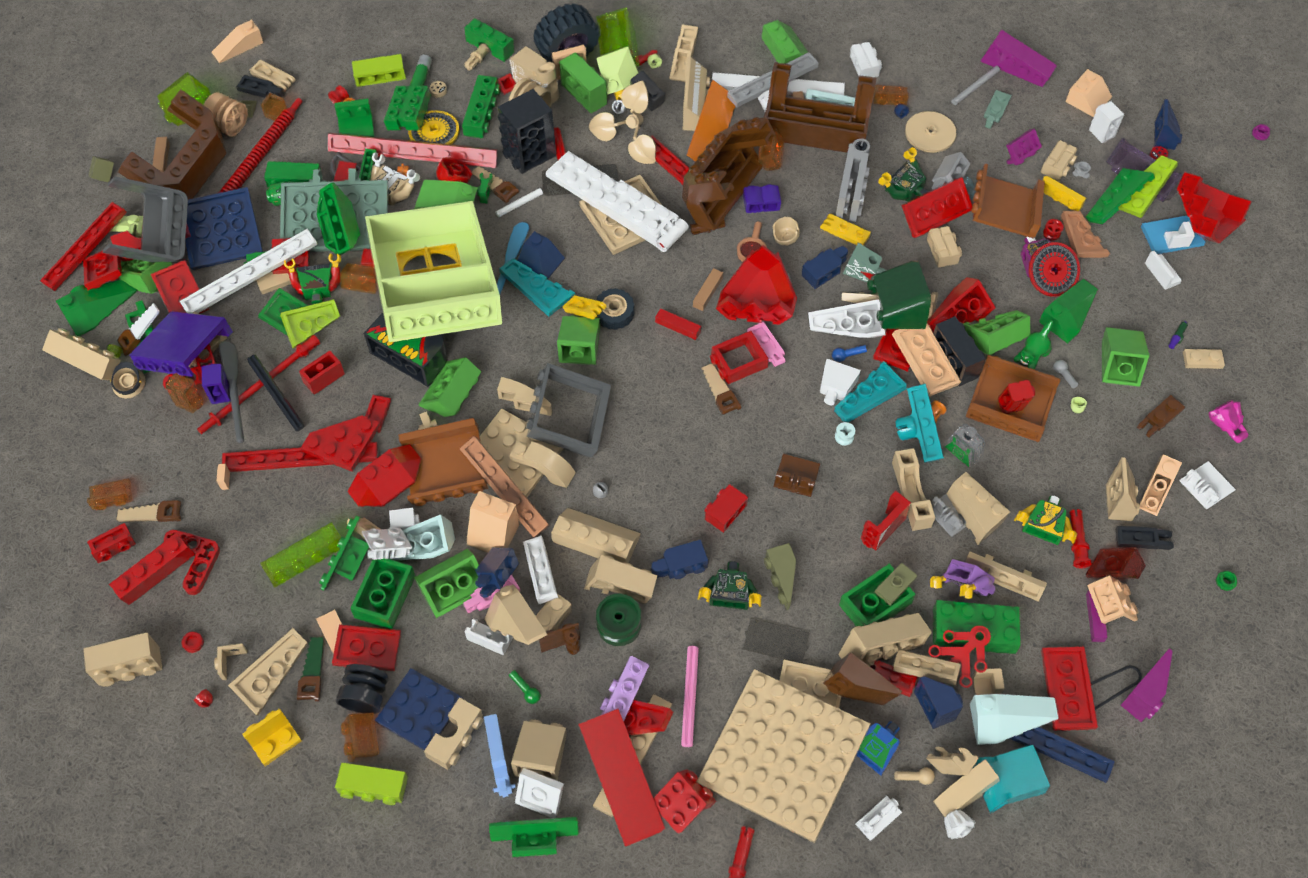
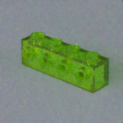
M331 522L260 564L275 588L338 552L340 548L337 545L341 536Z

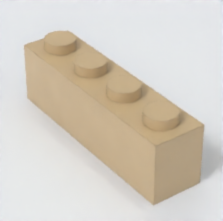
M62 328L49 330L42 349L43 351L101 380H110L112 378L115 367L121 361V359L114 356L113 352L102 351L99 349L100 346L94 343H86L84 338L76 335L72 336L68 330Z

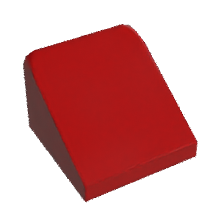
M511 73L498 79V85H501V92L504 95L511 92L516 85Z

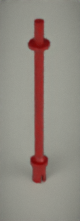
M312 335L304 343L298 344L293 354L268 372L272 379L300 357L306 358L310 351L321 344L315 335ZM258 380L238 396L239 405L264 386L261 380ZM231 402L216 414L210 412V419L197 428L198 432L202 435L215 424L221 426L220 420L232 411Z

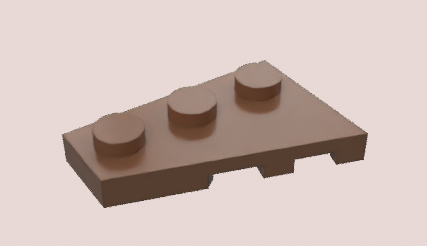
M1063 211L1061 218L1071 248L1077 257H1108L1110 252L1101 246V240L1091 232V226L1081 212Z

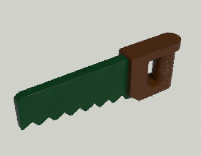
M310 637V647L307 648L309 653L306 654V664L303 666L305 670L302 671L303 676L298 681L297 700H315V702H319L324 639L322 637ZM307 686H316L315 691L308 692L303 691V689Z

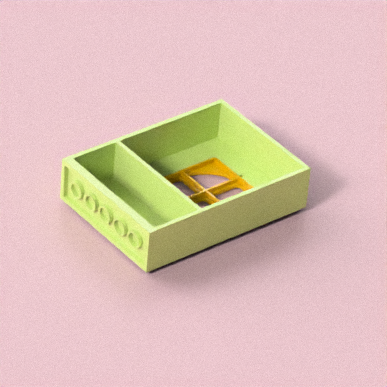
M473 201L365 217L389 342L502 324L500 295ZM431 254L446 255L456 263L433 267ZM417 256H424L427 268L403 271L411 259Z

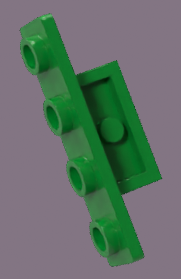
M356 515L355 519L351 518L346 527L349 531L346 537H341L337 545L340 549L337 555H332L328 563L331 568L328 574L324 573L320 579L321 590H326L334 573L353 581L369 548L367 542L352 536L361 517Z
M577 817L490 823L491 841L512 840V857L557 854V837L578 835Z

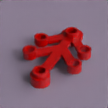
M975 626L970 632L947 630L943 634V639L948 643L954 640L970 641L964 647H939L938 645H932L928 652L933 658H937L940 655H955L949 662L958 664L961 662L962 677L959 682L962 687L968 688L973 682L970 677V652L976 647L977 661L974 664V668L979 673L985 672L987 670L985 645L989 643L991 634L984 626ZM951 632L954 638L947 640L946 633ZM978 632L984 634L983 640L976 639ZM933 647L939 649L938 655L931 653ZM979 662L984 663L985 668L983 670L977 668ZM964 677L970 679L969 685H964L962 683V679Z

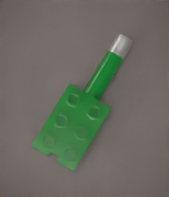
M428 55L420 56L409 86H396L384 118L387 130H401V127H405L406 130H420V127L423 125L424 115L427 113L431 97L428 86H424L432 63V59Z

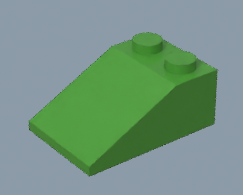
M424 180L414 209L474 201L477 187L456 181Z
M137 259L121 261L122 275L119 278L140 292L152 294L157 292L158 289L150 274L173 264L171 262H147Z

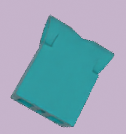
M1034 745L995 757H979L973 766L974 768L986 759L1000 779L998 783L986 790L983 795L989 813L995 812L1006 804L1045 794L1050 787Z

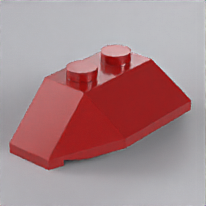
M410 444L389 449L357 473L347 492L359 507H384L416 482L422 459Z

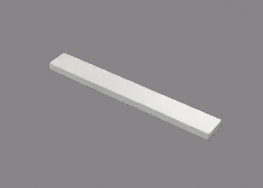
M713 73L712 79L726 90H734L760 77ZM794 79L789 82L787 95H792V92L803 91V96H806L807 89L844 96L845 83Z
M306 229L184 298L180 303L187 313H199L284 264V260L287 263L292 258L294 259L318 244L310 231Z

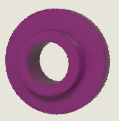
M1259 124L1252 130V135L1258 140H1266L1270 136V129L1264 124Z

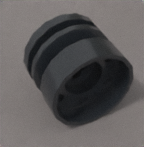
M347 665L344 671L345 675L342 677V682L345 685L339 688L336 703L342 708L353 712L377 714L380 711L383 700L382 695L379 693H383L386 690L385 685L389 679L388 675L368 665Z

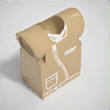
M527 46L510 58L512 75L516 84L521 79L528 78L538 86L551 91L553 96L552 103L559 99L555 65L552 62H547L546 59Z

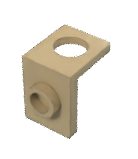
M243 644L217 647V657L214 659V665L222 680H227V656L247 653V649Z

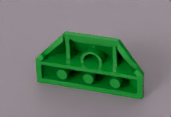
M331 182L319 190L320 197L316 215L325 247L336 255L338 253L341 256L353 249L360 236V230L352 202L335 183Z

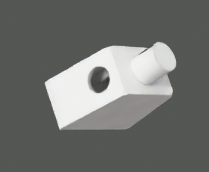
M827 359L820 393L826 395L824 402L828 405H834L836 399L843 400L858 382L861 370Z

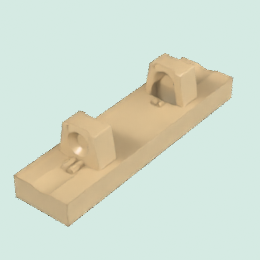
M969 552L965 563L976 565L993 576L995 584L1039 602L1045 590L1046 582L1031 577L1032 572L1024 570L1022 573L993 561L994 557L986 554L985 557Z

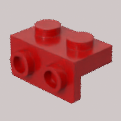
M125 523L87 541L92 551L91 554L98 563L107 561L112 556L127 551L136 545Z

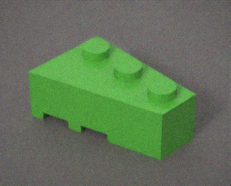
M1018 310L995 315V319L988 321L985 318L979 319V323L969 325V322L963 323L965 331L974 339L977 348L987 355L1007 348L1009 345L1022 341V339L1030 335V316Z

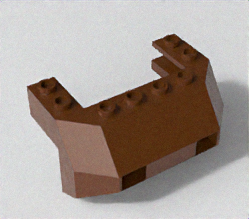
M774 62L768 103L764 117L768 118L775 132L774 139L782 143L845 153L848 152L849 143L853 144L857 139L866 140L877 78L859 75L854 106L787 96L791 64Z
M180 89L170 102L171 104L167 111L196 131L164 172H161L131 151L121 164L118 173L130 180L182 191L189 200L193 199L227 153L221 130L211 110Z
M755 117L750 120L742 119L724 131L717 133L713 141L706 146L705 151L698 156L697 161L689 168V171L684 176L682 198L696 224L715 231L741 197L744 188L750 185L762 169L763 165L753 147L768 145L769 137L775 136V132L767 117Z

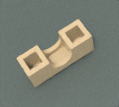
M460 697L448 714L450 722L458 726L457 732L449 738L435 734L424 751L428 759L447 770L451 765L454 766L460 758L459 752L463 747L466 748L468 746L473 730H477L483 722L481 709Z

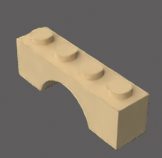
M913 448L895 451L892 465L901 495L911 502L907 515L912 531L932 528L935 514L931 501L925 498L921 488L919 463L915 450Z

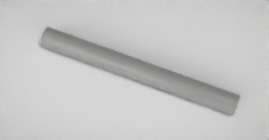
M998 66L992 68L952 99L951 103L957 105L997 74L1000 68Z

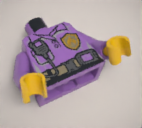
M952 559L946 573H943L942 576H932L930 578V587L935 589L942 588V581L945 583L952 581L960 586V596H965L967 599L972 598L973 593L990 596L995 591V585H993L995 579L993 576L976 565Z

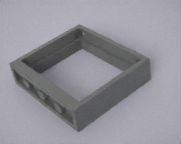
M547 363L544 369H540L537 379L540 381L534 390L533 396H536L531 404L530 412L532 415L526 424V429H528L527 437L587 457H593L598 451L611 385ZM548 379L597 395L587 443L537 427Z

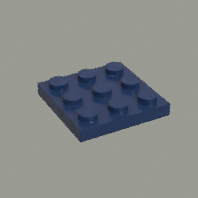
M410 668L375 719V722L425 751L434 735L442 734L450 722L448 714L459 697L461 699L463 697Z

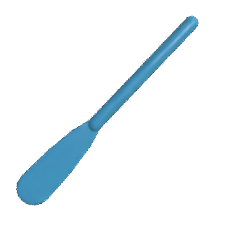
M520 222L514 226L508 242L504 264L517 257L529 231L527 223ZM500 274L497 282L499 295L506 281L502 274Z

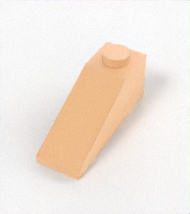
M252 20L237 26L212 51V54L219 63H222L262 44L263 40L259 28Z

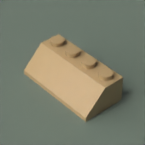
M567 508L559 515L551 532L552 541L556 544L599 558L601 555H608L616 561L629 563L641 533L570 508Z

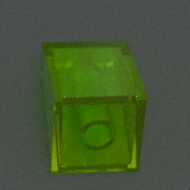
M186 72L157 95L160 102L159 106L165 113V119L177 126L185 124V122L167 111L180 89L203 105L211 95L209 88L189 72Z

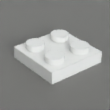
M523 768L519 777L515 803L554 819L559 811L564 784Z

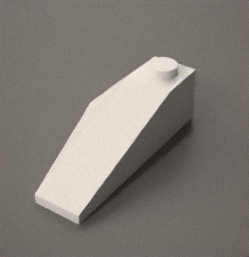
M879 300L808 312L811 331L861 338L886 335V329H881L880 321H877L876 318L877 310H880Z

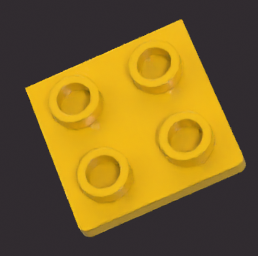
M281 709L269 712L265 719L250 725L246 732L242 734L264 766H267L302 741Z

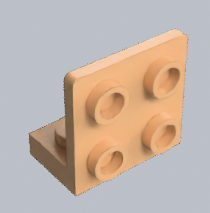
M1107 576L1087 585L1102 623L1106 624L1122 616L1134 622L1138 620L1136 615L1138 614V609L1129 598L1131 592L1127 584Z

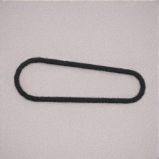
M1129 665L1090 682L1093 685L1129 668L1135 669L1139 674L1136 682L1095 706V710L1141 682L1142 674L1140 670L1135 666Z

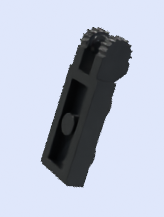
M1117 526L1115 529L1117 547L1164 550L1174 548V544L1171 541H1159V538H1171L1172 532L1170 530L1132 526Z

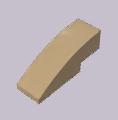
M501 377L497 389L499 399L513 401L515 409L530 412L531 404L536 396H533L534 390L517 381ZM543 397L540 414L551 416V403Z
M985 759L971 769L968 776H962L934 800V803L943 816L946 817L952 811L962 810L982 796V793L998 783L1000 779Z

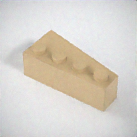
M919 613L906 614L895 619L889 618L886 621L873 622L862 627L856 626L850 631V635L838 655L842 659L851 652L868 666H872L874 661L882 657L884 660H887L894 656L898 650L907 652L924 645L932 631Z

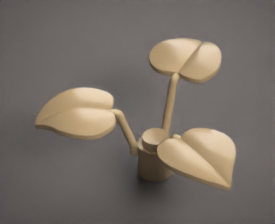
M639 81L626 87L622 92V103L626 108L631 109L630 112L632 113L626 120L614 123V116L611 113L602 112L591 120L589 129L598 139L609 141L616 135L615 126L627 124L628 127L635 128L634 141L628 145L629 154L640 163L652 164L656 162L654 140L645 134L637 137L640 125L643 123V116L640 113H643L648 106L646 85L644 81Z

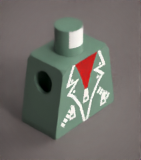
M858 243L842 274L868 282V279H871L873 275L884 272L886 269L879 266L882 260L880 255Z

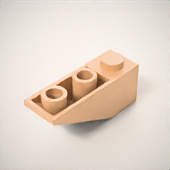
M1164 454L1160 456L1139 504L1140 509L1153 515H1158L1182 462Z

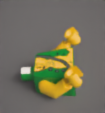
M1049 496L1047 502L1039 500L1037 505L1031 504L1022 511H1019L1014 519L1015 522L1018 520L1023 523L1022 532L1056 545L1060 543L1061 539L1063 542L1070 540L1074 544L1077 533L1072 530L1069 518L1066 516V509L1059 507L1060 499L1056 496Z

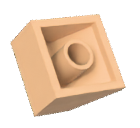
M1087 69L1070 88L1066 102L1094 117L1097 107L1108 103L1112 95L1103 78Z

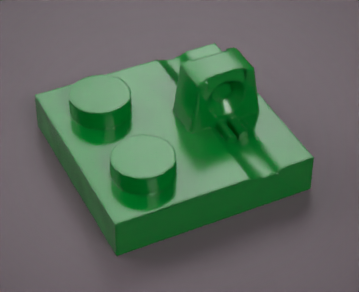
M278 288L259 313L258 318L287 335L280 316L281 313L308 305Z

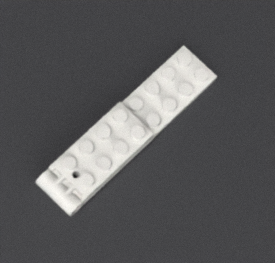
M569 151L546 171L548 178L653 244L662 252H666L689 228L684 220L678 219L679 216L626 182L622 180L619 182L615 181Z

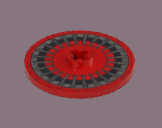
M1051 242L1044 244L1033 253L1028 268L1029 278L1032 285L1041 294L1051 297L1061 296L1076 285L1079 279L1080 263L1078 257L1069 246L1063 243ZM1054 267L1057 268V271L1054 272L1051 269Z

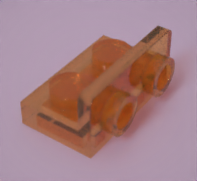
M875 85L873 104H904L907 106L909 93H907L908 87Z
M347 263L340 272L342 289L371 294L377 292V279L374 267Z
M129 478L89 487L90 498H87V503L92 510H104L109 506H123L128 502H132L131 481Z
M348 714L341 724V733L345 735L344 754L347 755L348 762H353L355 758L377 756L379 754L374 714Z

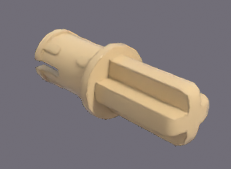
M481 44L476 51L471 53V57L465 62L464 67L470 71L478 63H481L482 58L489 52L488 46Z

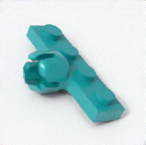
M923 384L907 388L912 414L896 420V428L902 429L897 431L899 438L903 441L918 438L925 463L944 459L927 385Z

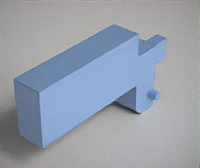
M497 714L484 717L491 761L497 788L493 790L494 793L499 792V796L507 797L508 794L512 793V788L516 787L515 784H510Z

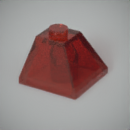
M1137 547L1100 549L1085 575L1087 578L1103 579L1111 576L1115 579L1134 580L1139 579L1146 565Z

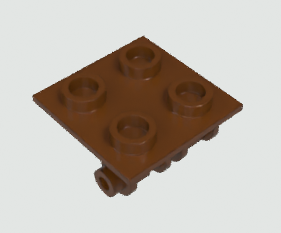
M783 454L773 487L811 497L820 463Z
M568 623L555 631L547 630V635L539 639L541 652L566 645L568 653L575 655L580 650L579 623Z

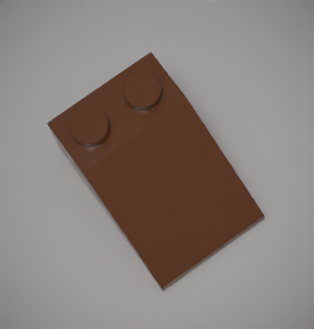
M851 652L834 664L823 682L833 694L878 705H885L902 693L899 688Z

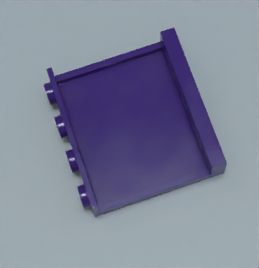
M171 311L130 354V357L134 361L135 367L140 370L192 377L194 374L189 368L191 362L216 335L229 337L233 331L225 317Z

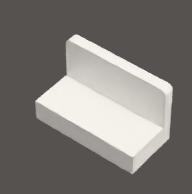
M1155 251L1150 252L1145 264L1163 288L1166 290L1180 284L1181 278L1162 254L1157 255Z

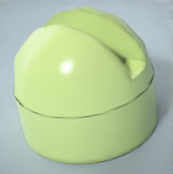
M653 54L648 57V64L651 68H657L661 66L662 60L657 54Z
M1074 397L1070 405L1072 411L1082 413L1086 409L1087 401L1082 397Z

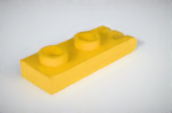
M1048 176L1043 177L1042 181H1045L1044 194L1064 204L1071 210L1080 211L1086 197Z
M828 214L827 219L820 226L821 229L855 245L860 243L864 246L871 232L833 214Z
M575 295L562 306L567 313L595 319L597 317L596 314L599 315L602 310L607 308L604 302Z

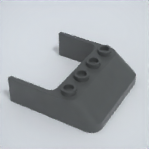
M116 176L108 182L109 187L141 193L144 196L141 250L109 244L103 249V253L147 262L179 261L184 256L188 205L186 194L179 190Z

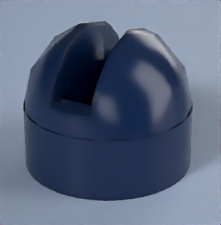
M904 104L896 105L894 109L895 115L900 119L904 118L909 113V107Z

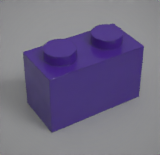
M209 364L202 366V386L211 404L231 402L229 382L222 365Z

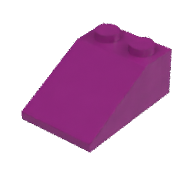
M1171 649L1166 651L1121 704L1125 710L1140 722L1146 717L1150 720L1164 704L1161 699L1166 695L1173 653Z

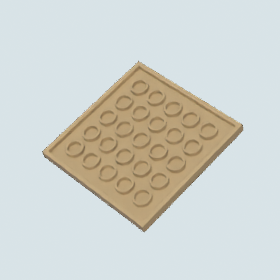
M754 669L697 783L815 843L868 732L870 723Z

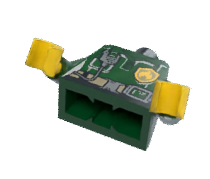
M913 147L909 151H905L903 155L910 162L906 161L892 176L886 172L878 180L880 185H885V191L895 200H905L908 202L916 196L919 197L929 192L924 188L926 177L917 159L914 158L917 151Z
M729 561L727 563V570L719 569L717 575H712L704 586L699 589L698 599L700 600L701 597L706 598V602L710 601L709 606L748 610V605L752 607V604L755 603L761 607V595L758 594L752 580L747 578V573L739 571V563L735 561Z

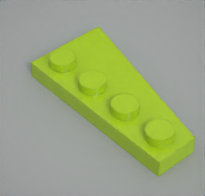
M1160 156L1144 171L1154 173L1155 179L1151 182H1146L1144 188L1140 192L1136 191L1131 196L1129 202L1118 207L1119 210L1142 218L1178 166V162Z

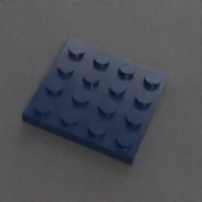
M248 187L188 200L186 223L191 237L186 238L185 243L192 270L246 259V254L263 252Z

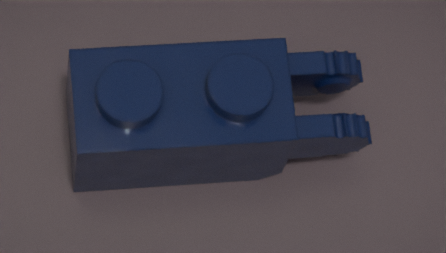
M844 246L835 250L830 248L825 252H820L814 259L806 261L802 268L804 279L814 289H817L840 274L841 265L847 260V248Z
M701 539L666 549L663 559L652 563V574L657 575V578L669 576V579H681L686 574L693 572L694 574H699L708 568V559Z
M492 547L477 567L476 573L478 578L475 584L478 588H482L480 590L481 597L487 598L496 589H501L519 565L513 548Z

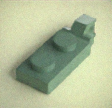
M998 90L995 91L984 114V118L987 119L986 128L991 129L994 122H1000L1012 95Z

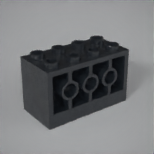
M534 88L498 106L499 114L497 117L500 122L499 130L502 136L500 139L503 145L502 153L506 159H510L515 170L518 169L523 174L556 157L553 111Z

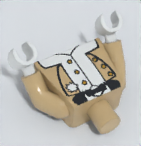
M375 152L372 155L375 165L372 167L370 181H388V204L390 205L409 198L414 182L420 180V175L410 169L406 177L384 165L380 167V164L384 163L385 157L381 154L380 159L377 160L378 153Z

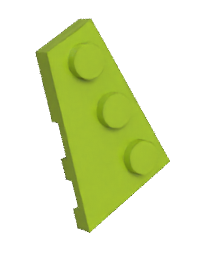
M333 299L282 312L280 316L292 348H295L298 344H301L337 320L340 314Z

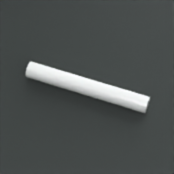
M538 188L495 211L499 218L542 195L543 191L541 188Z

